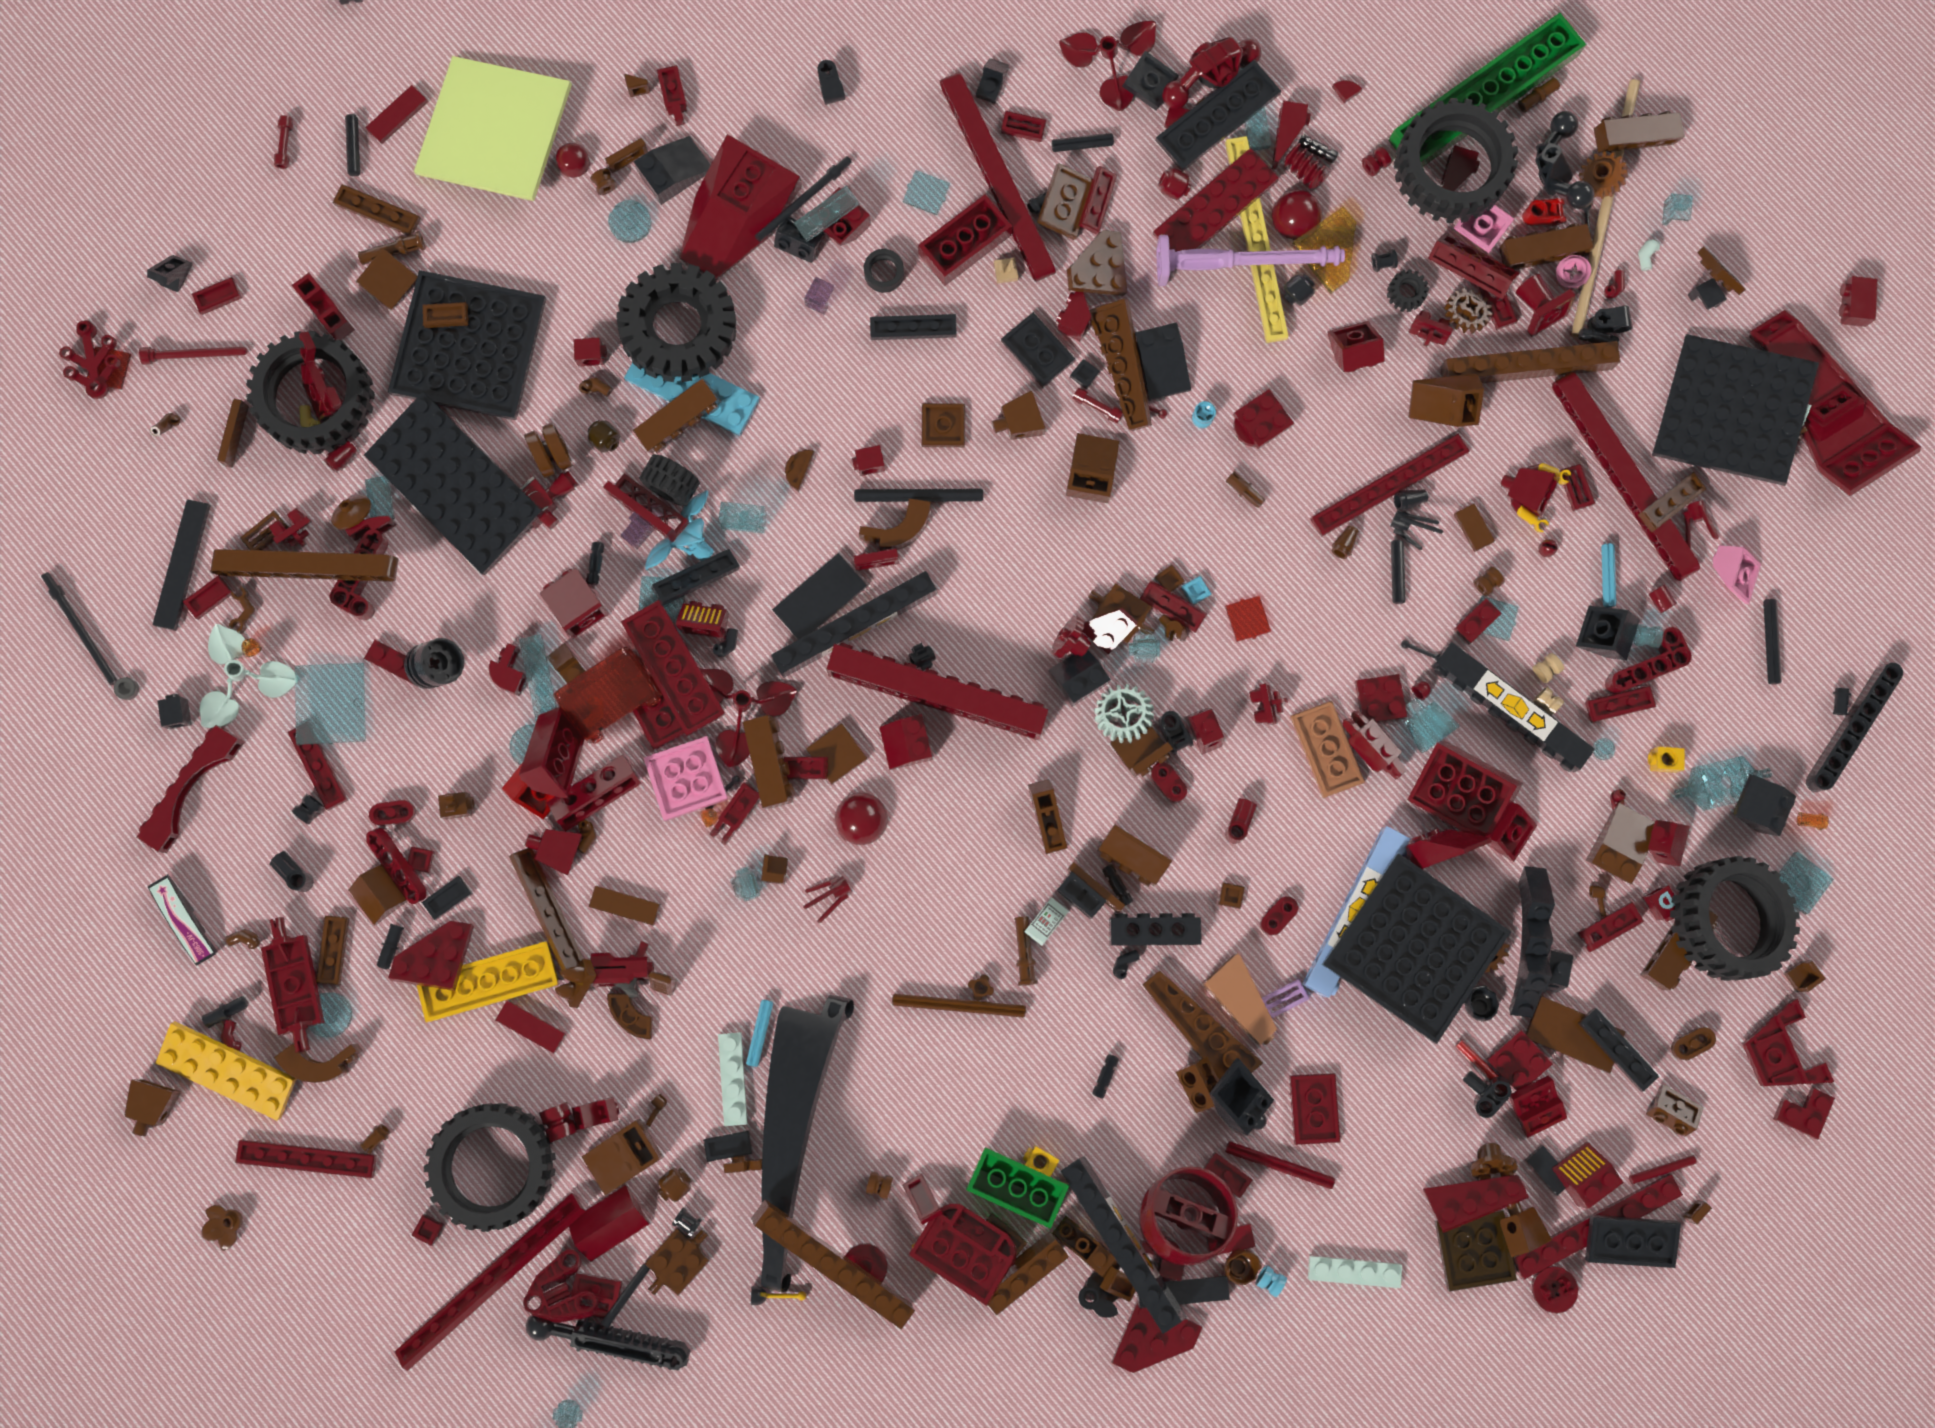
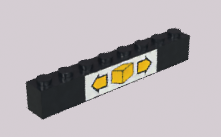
M924 571L771 654V657L782 677L785 678L831 653L834 644H848L936 596L937 589L927 571Z
M1453 642L1445 646L1431 665L1438 676L1449 679L1453 682L1454 688L1461 692L1465 691L1470 695V699L1474 703L1482 704L1489 709L1488 712L1493 717H1500L1506 722V726L1509 729L1520 732L1531 745L1536 744L1540 747L1545 756L1560 762V766L1564 770L1572 771L1573 773L1581 770L1595 751L1594 747Z
M1081 1157L1062 1169L1061 1173L1161 1332L1164 1334L1181 1323L1187 1316L1086 1157Z

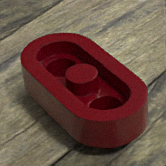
M1168 763L1155 764L1150 773L1153 782L1169 801H1182L1187 795L1186 784ZM1160 769L1166 771L1165 777H1161L1158 772ZM1173 787H1178L1180 793L1174 794L1172 791Z
M406 800L377 803L371 807L369 819L378 826L408 823L415 817L416 809L411 802ZM404 808H407L408 813L403 816L401 812ZM384 811L386 816L380 819L379 814Z
M1289 896L1278 899L1261 918V930L1271 936L1279 934L1298 913L1297 901ZM1286 903L1290 904L1291 910L1289 912H1286L1284 910V905ZM1270 920H1274L1276 922L1275 928H1271L1269 926Z

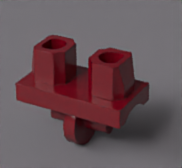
M1422 310L1419 315H1416L1410 326L1409 333L1424 339L1423 346L1427 347L1430 342L1445 346L1449 336L1452 334L1453 328L1448 323L1450 320L1441 318L1438 322L1431 320L1430 313Z
M295 508L287 514L294 525L286 529L283 523L278 520L269 526L272 534L275 536L273 540L276 544L293 535L294 538L288 541L289 545L292 547L299 543L304 547L307 544L303 539L310 534L306 529L300 534L297 531L311 523L312 520L309 516L305 517L300 510Z
M1266 683L1260 684V688L1249 692L1253 704L1263 702L1264 705L1263 710L1254 712L1255 722L1258 724H1278L1274 706H1276L1277 713H1283L1282 704L1288 703V699L1281 698L1280 692L1274 691L1273 700L1270 685Z

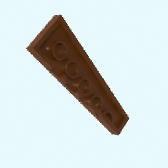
M1124 298L1089 310L1091 323L1095 335L1099 338L1102 355H1105L1108 372L1112 375L1115 384L1114 389L1119 398L1128 429L1135 431L1152 426L1129 299Z
M1160 970L1142 984L1200 1058L1208 1057L1219 1080L1236 1058H1239L1251 1073L1263 1064L1257 1056L1241 1044L1229 1031L1223 1028Z

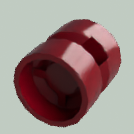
M567 1102L539 1112L543 1125L548 1127L545 1132L549 1143L578 1132L574 1120L569 1119L571 1111Z

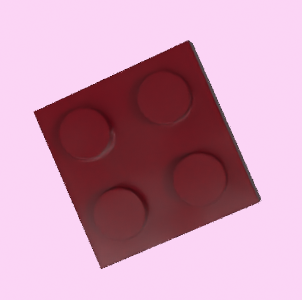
M1270 389L1233 414L1257 449L1295 424Z
M1399 674L1355 681L1360 712L1369 721L1373 719L1375 722H1383L1407 717Z
M1521 1029L1486 1058L1516 1091L1530 1085L1553 1065Z

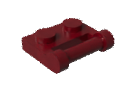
M577 1272L571 1297L585 1291L593 1293L598 1302L609 1304L608 1310L597 1308L596 1312L592 1315V1317L604 1319L619 1298L622 1280ZM585 1297V1298H584V1299H586V1300H591V1301H593V1299H592L591 1297ZM581 1305V1308H582V1309H589V1308L591 1307V1306Z

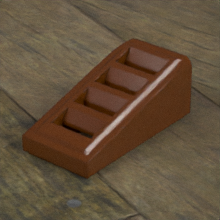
M650 972L649 974L650 986L654 991L670 996L673 995L678 981L677 978L659 972Z

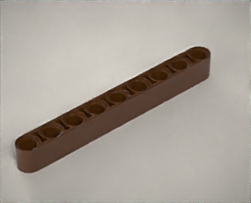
M215 549L213 551L210 572L221 576L393 582L396 581L399 558L384 554Z

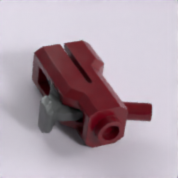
M641 941L636 954L629 957H614L610 952L591 953L590 960L596 973L591 986L620 987L630 998L638 997L639 994L634 989L637 981L649 980L650 972H654V962H650L648 957H644L649 944Z

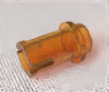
M1799 812L1797 815L1798 826L1814 827L1820 831L1828 827L1829 818L1824 813L1816 815Z

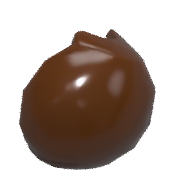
M1238 1249L1229 1254L1224 1270L1227 1278L1236 1285H1247L1257 1279V1273L1262 1268L1259 1257L1249 1250Z

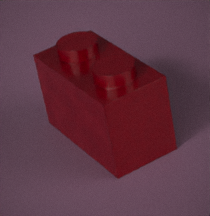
M1851 276L1841 285L1840 296H1842V304L1839 308L1841 324L1867 327L1876 320L1878 279Z

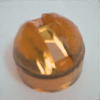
M252 638L245 639L241 645L242 652L246 657L255 656L262 650L260 644Z
M710 808L700 811L706 828L717 823L718 816L714 809Z

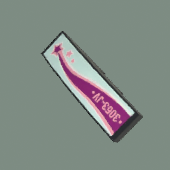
M169 874L147 886L170 928L196 966L217 954L218 951L205 935L206 930L193 914L194 909Z

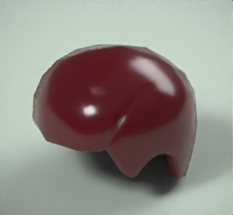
M575 142L565 143L556 152V162L563 175L575 178L587 172L590 166V159L582 145Z

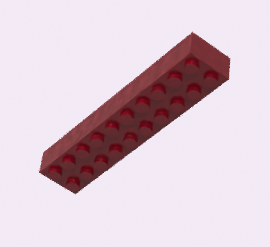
M846 643L834 644L826 668L829 677L1038 741L1040 739L1049 710L1044 708L1045 705L1035 701H1032V704L1023 702L1022 697L1011 695L1010 697L1003 696L1002 692L997 689L989 688V691L981 689V685L974 682L964 684L959 682L960 679L954 676L947 675L946 678L938 676V672L931 669H925V671L918 670L916 665L904 662V665L895 663L896 659L888 656L879 658L874 656V652L862 649L859 652L853 650V646Z

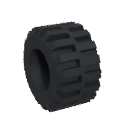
M652 454L639 476L640 481L652 492L680 506L688 505L700 484L698 478L691 471L665 456Z

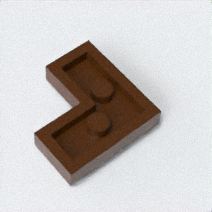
M1704 246L1697 252L1702 258L1700 263L1708 271L1712 270L1709 274L1717 282L1723 281L1721 284L1728 292L1734 290L1740 295L1746 290L1739 280Z

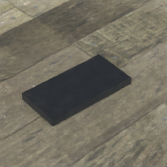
M838 553L774 607L772 611L799 640L819 629L867 588V585Z
M1590 1215L1585 1260L1589 1263L1676 1268L1681 1223L1673 1220Z

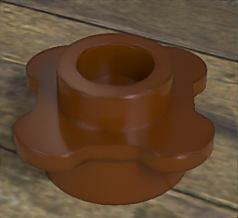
M985 974L976 980L971 979L968 982V987L974 993L973 998L977 1001L981 1000L983 996H990L994 993V988L988 982L989 977Z

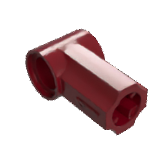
M1242 798L1238 799L1230 823L1225 831V837L1230 843L1238 844L1246 838L1257 804L1253 801ZM1231 828H1239L1242 836L1239 838L1234 837L1231 833Z

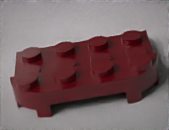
M957 1203L945 1205L940 1208L942 1214L927 1223L908 1255L985 1306H988L1010 1267L1014 1265L1017 1248L1009 1235L965 1206Z

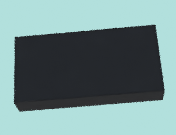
M457 876L422 901V904L436 921L473 893L462 877Z
M749 1130L703 1139L707 1162L753 1153Z
M1540 1145L1525 1161L1554 1195L1558 1196L1566 1189L1552 1169L1558 1162L1544 1145Z

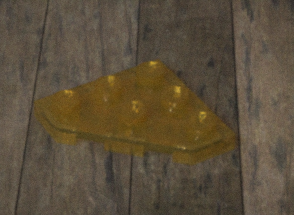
M1344 206L1292 243L1295 250H1319L1322 246H1325L1326 249H1334L1335 246L1344 249L1345 260L1340 262L1338 266H1335L1333 263H1326L1324 267L1320 263H1306L1330 294L1348 283L1350 277V264L1357 222Z

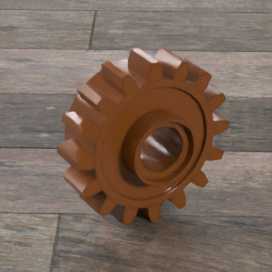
M1604 151L1601 157L1594 154V160L1587 158V166H1581L1582 172L1579 173V179L1593 186L1595 197H1601V199L1607 196L1613 197L1614 193L1621 191L1620 187L1622 185H1626L1625 178L1628 177L1626 162H1623L1621 156L1616 158L1614 152L1607 156L1606 151Z

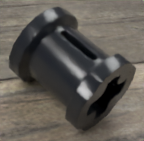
M1390 249L1389 252L1381 254L1372 253L1371 262L1373 270L1379 272L1383 268H1397L1398 257L1395 249Z
M683 1207L674 1219L672 1226H678L687 1232L688 1237L691 1238L702 1219L694 1218ZM684 1219L685 1221H687L688 1223H690L691 1226L688 1225L687 1223H685V1222L682 1221V1220Z

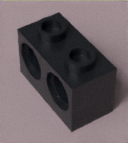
M1073 872L1056 890L1089 919H1092L1106 903L1104 898Z

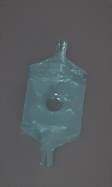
M1743 756L1691 768L1688 786L1675 789L1674 794L1683 792L1682 794L1675 795V797L1679 799L1690 796L1705 811L1737 803L1749 774L1764 779L1772 777V773L1763 775V773L1771 772L1769 768L1759 771L1755 770ZM1724 776L1728 777L1731 781L1728 789L1724 788L1721 784Z

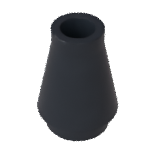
M1425 489L1400 490L1394 495V505L1397 510L1407 511L1428 501V493Z

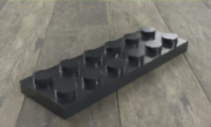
M1253 60L1239 71L1227 85L1216 89L1159 134L1155 141L1183 172L1281 95V90L1259 64Z

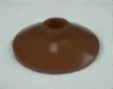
M355 495L343 500L332 513L331 522L337 529H348L362 522L371 510L372 503L370 499L365 495Z

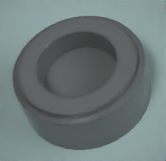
M128 677L120 678L114 685L115 695L123 700H132L139 692L138 683Z

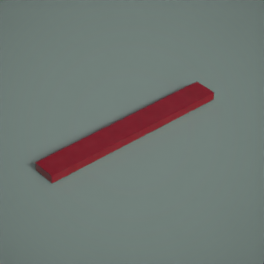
M1458 433L1312 516L1310 519L1320 536L1323 537L1393 497L1400 490L1407 489L1465 456L1470 451Z

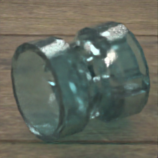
M1638 624L1633 640L1636 646H1644L1646 644L1653 648H1659L1662 643L1663 629L1661 626H1652L1650 628L1646 625Z

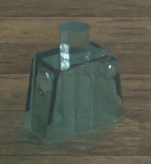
M1416 697L1406 704L1414 716L1408 719L1405 724L1421 753L1428 751L1437 742H1440L1460 727L1434 701L1424 707Z

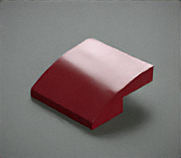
M1549 1075L1511 1093L1509 1097L1517 1119L1527 1138L1567 1119L1563 1101L1558 1097L1554 1081Z

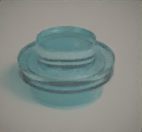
M1601 738L1593 744L1595 748L1593 754L1597 759L1608 760L1614 756L1615 745L1611 740Z

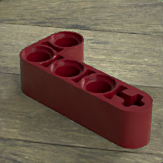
M369 530L363 535L353 554H384L389 545L388 540L378 530ZM374 539L379 540L377 544L373 543ZM337 580L329 595L333 605L360 620L371 619L375 612L373 604L360 596L368 581H356L354 584H350V580ZM346 594V600L343 603H339V597ZM365 604V611L358 613L359 606Z
M1668 627L1656 635L1655 642L1660 655L1610 675L1605 680L1606 689L1613 694L1621 693L1688 665L1691 662L1692 655L1682 632L1676 627ZM1666 634L1672 637V643L1666 640ZM1675 654L1681 657V663L1675 660ZM1655 662L1660 663L1661 671L1655 668ZM1635 670L1640 671L1641 679L1635 676ZM1625 678L1626 682L1619 685L1616 684V681Z

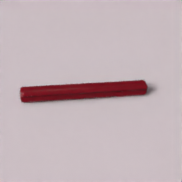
M1231 1141L1227 1143L1225 1152L1328 1189H1333L1334 1177Z

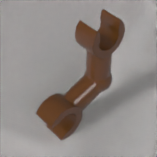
M241 586L240 588L243 593L240 597H237L234 592H231V595L240 602L244 611L238 618L232 619L229 623L231 628L240 623V627L237 630L239 634L246 630V622L255 613V608L248 599V591Z

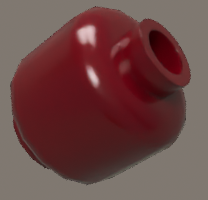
M1171 168L1168 171L1165 170L1158 183L1161 193L1174 200H1179L1182 196L1186 197L1191 189L1189 175L1176 168Z

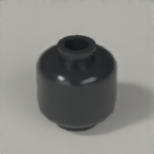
M1305 273L1303 275L1295 274L1283 286L1286 293L1283 297L1290 305L1296 303L1302 306L1315 294L1314 287L1316 285Z

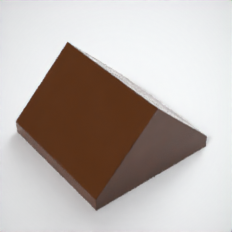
M382 864L360 874L348 889L374 926L408 902Z

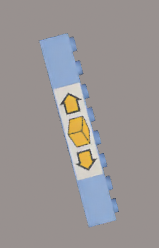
M1388 826L1381 828L1302 982L1304 987L1325 998H1330L1331 995L1334 996L1340 986L1337 983L1340 977L1321 964L1396 853L1401 854L1403 857L1407 855L1405 846L1408 845L1410 838Z

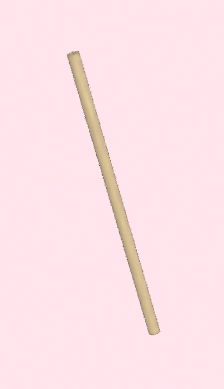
M1632 79L1629 81L1621 117L1633 115L1640 86L1639 80ZM1625 150L1613 151L1616 158L1621 156L1623 160ZM1614 194L1613 197H1604L1601 202L1592 242L1594 248L1588 258L1591 266V276L1587 284H1583L1571 331V335L1574 337H1578L1580 329L1584 328Z

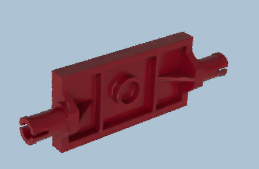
M277 917L275 921L274 919L269 920L273 935L272 943L261 947L277 1033L280 1036L292 1033L295 1053H301L311 1049L306 1030L309 1027L323 1024L325 1021L307 935H300L290 938V936H287L285 918Z

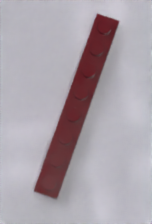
M1667 1174L1592 1215L1641 1218L1683 1196L1672 1174ZM1590 1216L1550 1236L1551 1241L1531 1252L1514 1256L1513 1262L1521 1279L1525 1280L1587 1247Z

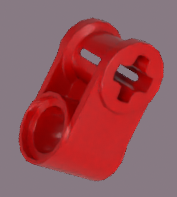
M1562 198L1534 200L1522 213V219L1529 226H1557L1564 224L1567 221L1563 213L1565 201Z

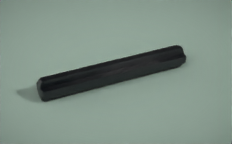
M1766 599L1763 601L1767 678L1768 684L1777 685L1782 682L1778 606L1776 599Z

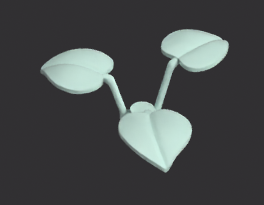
M215 624L209 637L208 652L214 662L220 665L225 664L224 671L229 677L227 679L228 693L226 696L220 691H213L203 697L199 709L201 726L205 728H212L215 725L222 727L231 723L237 717L239 704L235 700L230 699L233 681H241L246 675L260 679L258 688L261 693L270 698H277L285 695L298 683L299 679L296 673L287 665L276 661L262 664L260 675L246 670L241 662L234 660V658H240L245 653L247 646L245 638L236 630Z

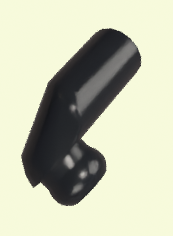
M1137 950L1130 951L1116 958L1113 967L1115 977L1121 980L1127 977L1129 964L1140 960Z

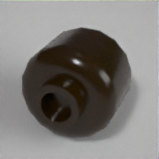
M607 420L595 421L588 428V441L601 453L612 452L619 446L620 433Z

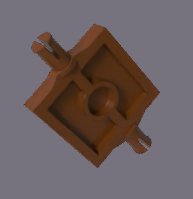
M1115 583L1110 592L1104 597L1094 590L1089 594L1088 598L1099 604L1092 619L1123 608L1138 622L1122 640L1126 644L1139 631L1149 638L1155 630L1144 624L1146 616L1152 607Z
M677 1228L645 1263L657 1278L648 1288L649 1291H652L653 1295H656L664 1285L679 1296L711 1261L703 1253L700 1246L705 1238L709 1236L707 1232L704 1233L705 1230L701 1229L692 1239Z

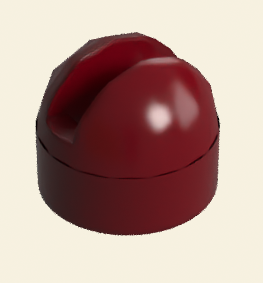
M1546 539L1540 543L1538 550L1542 556L1551 557L1557 552L1558 545L1553 539Z
M1425 681L1418 682L1411 688L1415 697L1421 701H1424L1431 693V686Z

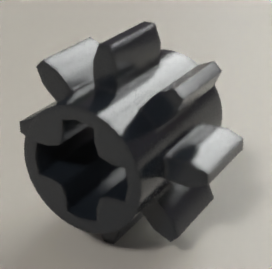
M921 642L913 646L911 649L912 653L909 654L911 664L916 665L917 668L921 667L922 671L932 668V661L936 660V657L930 645L924 647Z

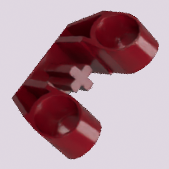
M571 1249L565 1250L536 1275L523 1300V1307L529 1314L561 1323L587 1318L596 1312L598 1300L591 1292L585 1291L566 1298L571 1293L565 1281L577 1273L581 1267V1257L576 1251ZM569 1255L576 1257V1263L572 1267L564 1266V1262ZM534 1297H539L541 1299L540 1306L534 1310L530 1309L529 1301ZM585 1297L593 1299V1304L589 1309L581 1308V1302Z

